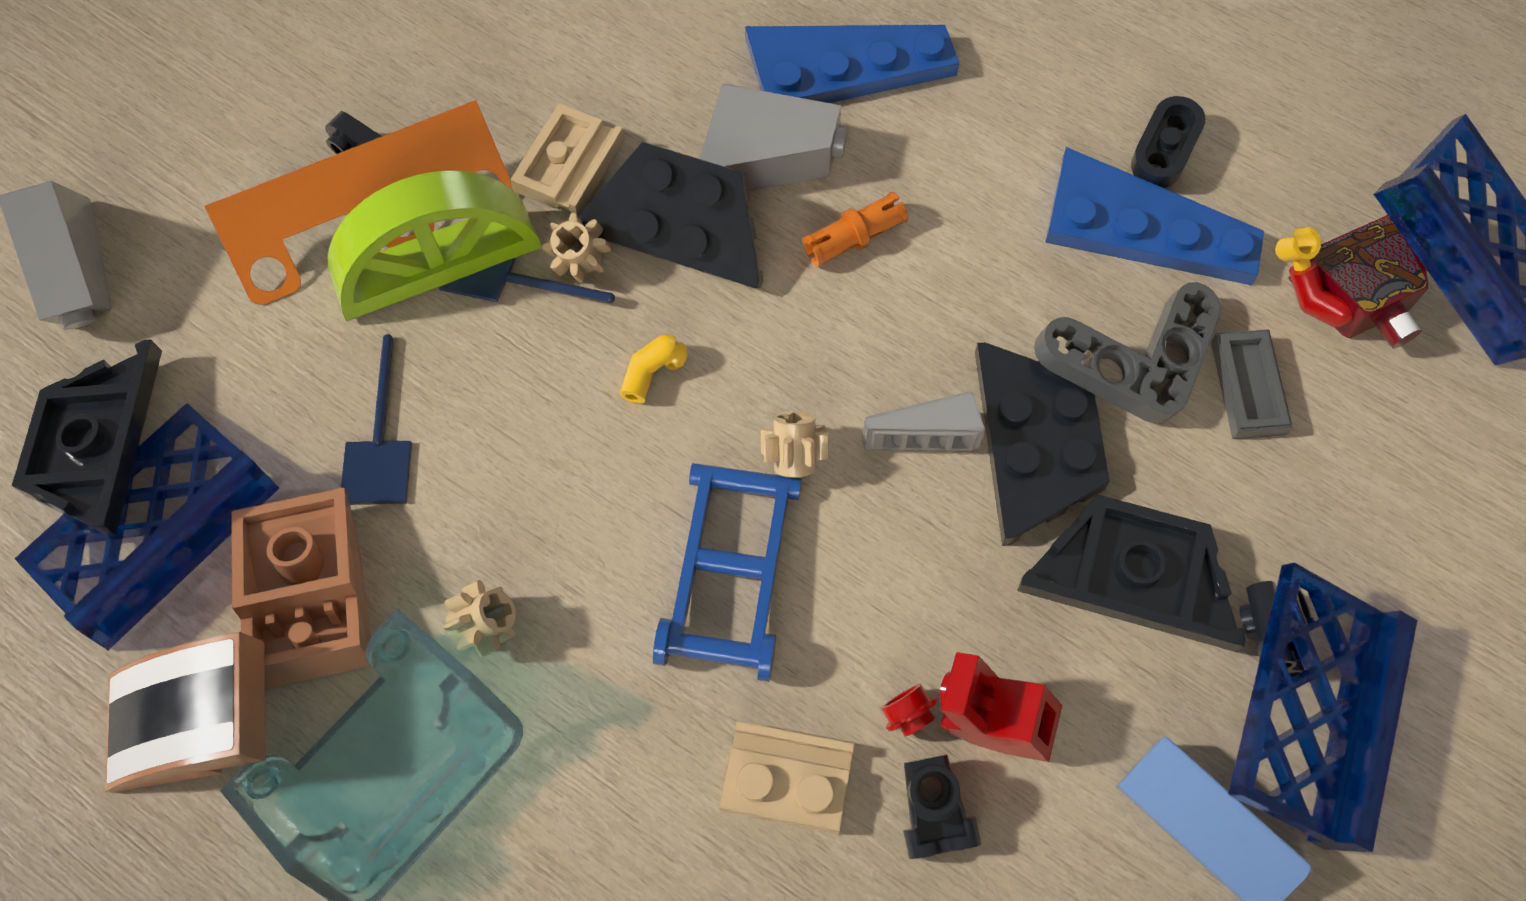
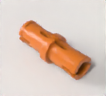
M890 192L885 197L858 211L850 208L841 213L840 220L811 235L804 236L802 243L807 256L810 257L815 254V257L811 258L813 265L820 267L830 259L854 247L857 250H861L869 246L871 238L898 224L907 222L908 215L904 203L900 202L894 205V202L898 201L900 197L895 192Z

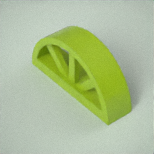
M437 171L399 180L376 191L358 204L344 218L332 238L328 252V269L342 313L347 322L506 260L542 248V244L524 203L504 183L473 172ZM469 218L434 232L431 231L429 226L430 223L442 220ZM411 230L414 231L415 239L380 251L397 237Z

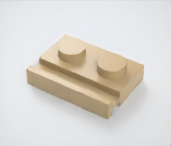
M558 102L511 177L510 182L513 191L556 209L559 207L565 208L579 216L625 140L623 128L617 125L615 128L603 124L602 119Z
M737 721L719 809L723 812L839 835L854 743Z

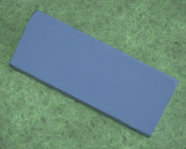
M1165 736L1154 743L1116 786L1241 901H1284L1313 870V867Z

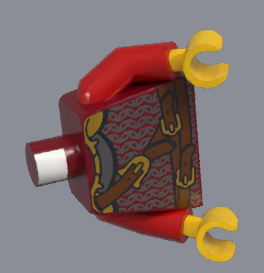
M1428 179L1413 180L1411 185L1412 199L1409 196L1410 189L1407 183L1396 184L1391 188L1388 193V201L1394 209L1401 211V217L1397 219L1390 213L1321 244L1318 232L1311 227L1295 229L1293 232L1294 237L1282 238L1278 241L1275 247L1276 255L1284 262L1293 263V266L1289 269L1290 276L1288 278L1293 284L1299 307L1304 313L1334 327L1342 336L1352 338L1377 326L1392 349L1403 346L1422 332L1408 311L1429 288L1425 217L1419 216V210L1428 207L1434 198V187Z

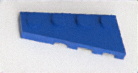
M946 25L745 26V39L761 91L833 103L957 76L959 61Z
M1066 147L1062 158L1045 243L1252 286L1259 272L1264 230Z

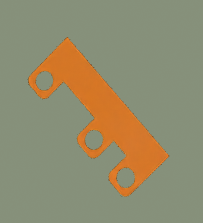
M474 100L204 207L249 299L255 304L264 305L296 292L301 285L300 275L283 239L350 213L364 199L392 183L429 172L466 171L476 173L486 170L494 173L500 182L512 190L513 188L477 100ZM430 223L431 231L434 232V223ZM415 234L407 237L399 236L388 243L386 247L391 248L415 239L416 236ZM270 257L278 260L284 266L286 279L280 288L274 291H264L253 283L250 272L257 260Z

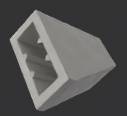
M722 83L700 159L745 172L748 191L829 177L834 157L843 158L848 128L840 126L841 105Z
M53 181L0 195V206L39 320L61 324L64 330L79 328L96 322L94 314L110 310L111 304L90 198Z

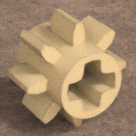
M574 212L570 214L569 221L559 225L553 222L550 224L553 231L550 242L542 244V249L549 256L556 257L552 261L550 268L559 276L565 274L570 268L572 276L581 283L584 280V274L594 270L600 273L604 271L600 264L602 255L612 251V247L605 239L598 238L603 228L595 219L589 221L584 227L582 220ZM576 243L583 246L577 253L571 250Z
M805 411L780 412L773 418L774 428H761V454L764 455V463H774V471L778 475L805 477L816 471V459H829V433H825V425H816V417L812 413Z
M477 580L461 588V593L445 601V605L450 611L446 616L443 629L447 631L449 638L457 645L459 652L475 646L481 658L500 650L501 643L516 636L511 627L515 622L517 609L510 597L503 592L501 586L485 591L482 581Z

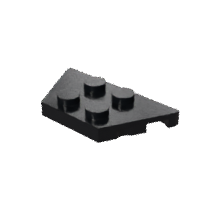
M642 142L578 216L582 220L584 227L593 219L601 225L603 231L598 238L750 287H762L763 274L762 270L759 271L754 244L756 233L754 221L748 209L749 192L745 172Z
M151 339L134 344L137 354L110 366L103 359L83 369L77 376L69 379L64 378L39 391L12 482V486L24 496L108 536L117 534L162 350Z
M983 342L977 343L975 358L1002 546L1017 542L1021 535L1043 522L1049 523L1063 515L1072 505L1078 502H1085L1104 491L1110 480L1095 394L1049 371L1037 360Z
M1097 494L1072 525L1066 528L1053 542L1050 549L1032 569H1029L1023 575L1018 586V592L1237 653L1245 647L1246 637L1243 628L1237 629L1228 600L1232 592L1226 572L1219 566L1217 561L1218 547L1211 524Z

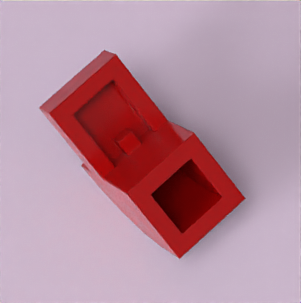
M956 652L951 672L945 674L941 683L940 701L943 717L940 727L953 736L980 747L1013 756L1049 762L1063 706L1044 684L1000 678L979 655Z

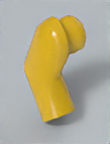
M667 334L658 336L635 352L630 359L619 392L620 397L631 403H644L654 372L663 365L670 370L682 367L688 357L687 346L682 342H677L674 335Z

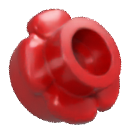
M917 684L898 694L880 708L889 722L886 729L888 731H895L900 728L904 737L921 730L935 719L929 708L936 705L938 701L936 696L929 698L921 684Z

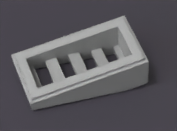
M965 392L868 416L864 421L862 442L865 450H977L981 445L985 429L973 393Z

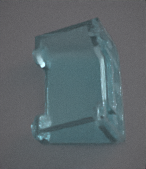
M399 609L375 631L367 645L366 659L371 668L380 677L295 765L277 754H265V761L246 764L220 790L284 870L329 901L381 900L510 759L519 747L523 737V725L520 719L476 675Z

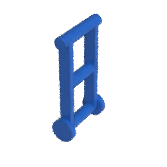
M692 463L689 485L698 486L673 617L672 619L660 618L654 640L653 664L666 666L669 655L758 668L757 680L770 682L776 635L766 634L787 502L788 499L799 500L802 478ZM712 488L776 497L766 557L701 548ZM696 570L762 579L751 643L684 633Z

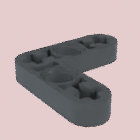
M1192 282L1183 285L1165 303L1145 356L1069 317L1057 318L1041 331L1035 340V354L1041 365L1049 371L1147 422L1154 424L1163 423L1180 412L1188 402L1220 316V301L1215 292L1204 284ZM1187 302H1191L1195 305L1194 314L1198 317L1188 326L1181 325L1189 316L1191 306ZM1059 336L1067 340L1065 347L1069 351L1067 354L1058 350L1060 342L1057 338ZM1165 341L1177 342L1184 348L1187 355L1186 364L1176 363L1168 357L1165 351ZM1089 350L1092 352V355L1083 365L1081 361L1087 356L1084 352ZM1100 359H1110L1118 364L1123 375L1122 382H1111L1102 375L1099 368ZM1164 378L1171 379L1164 385L1161 393V399L1166 403L1160 405L1156 402L1157 393L1152 389L1159 385Z

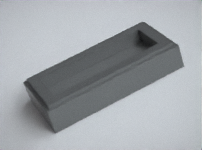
M1270 330L1216 333L1211 341L1232 439L1287 435L1293 426Z

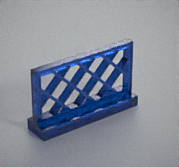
M1467 114L1453 119L1399 177L1385 182L1373 195L1496 366L1526 358V302L1523 299H1526V286L1520 285L1519 262L1526 263V250L1517 247L1516 226H1518L1525 236L1526 243V199ZM1456 139L1466 151L1467 164L1457 161ZM1433 170L1440 171V179ZM1458 176L1468 179L1469 200L1459 198ZM1486 184H1489L1496 194V207L1487 205ZM1464 213L1470 214V222L1466 218ZM1488 219L1498 223L1499 243L1490 241ZM1494 256L1500 257V265Z
M186 403L138 446L116 535L108 536L95 529H88L89 526L63 514L14 559L65 613V619L77 631L109 651L232 534V511L263 505L279 487L242 450L240 451L194 408ZM194 424L198 428L195 448L174 450L175 440ZM213 441L216 445L210 446V442ZM226 457L232 459L211 479L205 480L208 460ZM193 462L190 482L168 485L171 465ZM156 467L152 487L131 489L133 478L141 470ZM187 496V501L168 519L162 520L165 499ZM150 501L146 522L125 525L129 503ZM144 536L143 542L124 560L119 561L122 539ZM106 541L102 563L81 565L85 543ZM69 545L64 568L44 570L39 564L57 547ZM99 577L98 584L76 604L74 600L78 579Z
M1295 562L1282 565L1228 795L1307 833V841L1325 850L1373 852L1418 620L1401 610L1382 612ZM1299 587L1308 592L1317 614L1305 622L1296 603ZM1344 613L1354 617L1349 643L1338 620V616ZM1319 626H1322L1333 653L1332 656L1323 661H1320L1309 634L1310 631ZM1291 641L1295 645L1305 670L1292 678L1283 659L1286 645ZM1338 666L1342 676L1336 700L1326 672ZM1308 682L1311 684L1321 709L1320 712L1310 718L1307 717L1296 690ZM1280 698L1292 728L1277 735L1270 715L1273 702ZM1326 723L1330 733L1325 757H1323L1313 730ZM1297 740L1309 769L1295 777L1283 748ZM1268 758L1279 787L1267 794L1254 788L1260 761ZM1315 782L1317 795L1311 816L1300 790Z

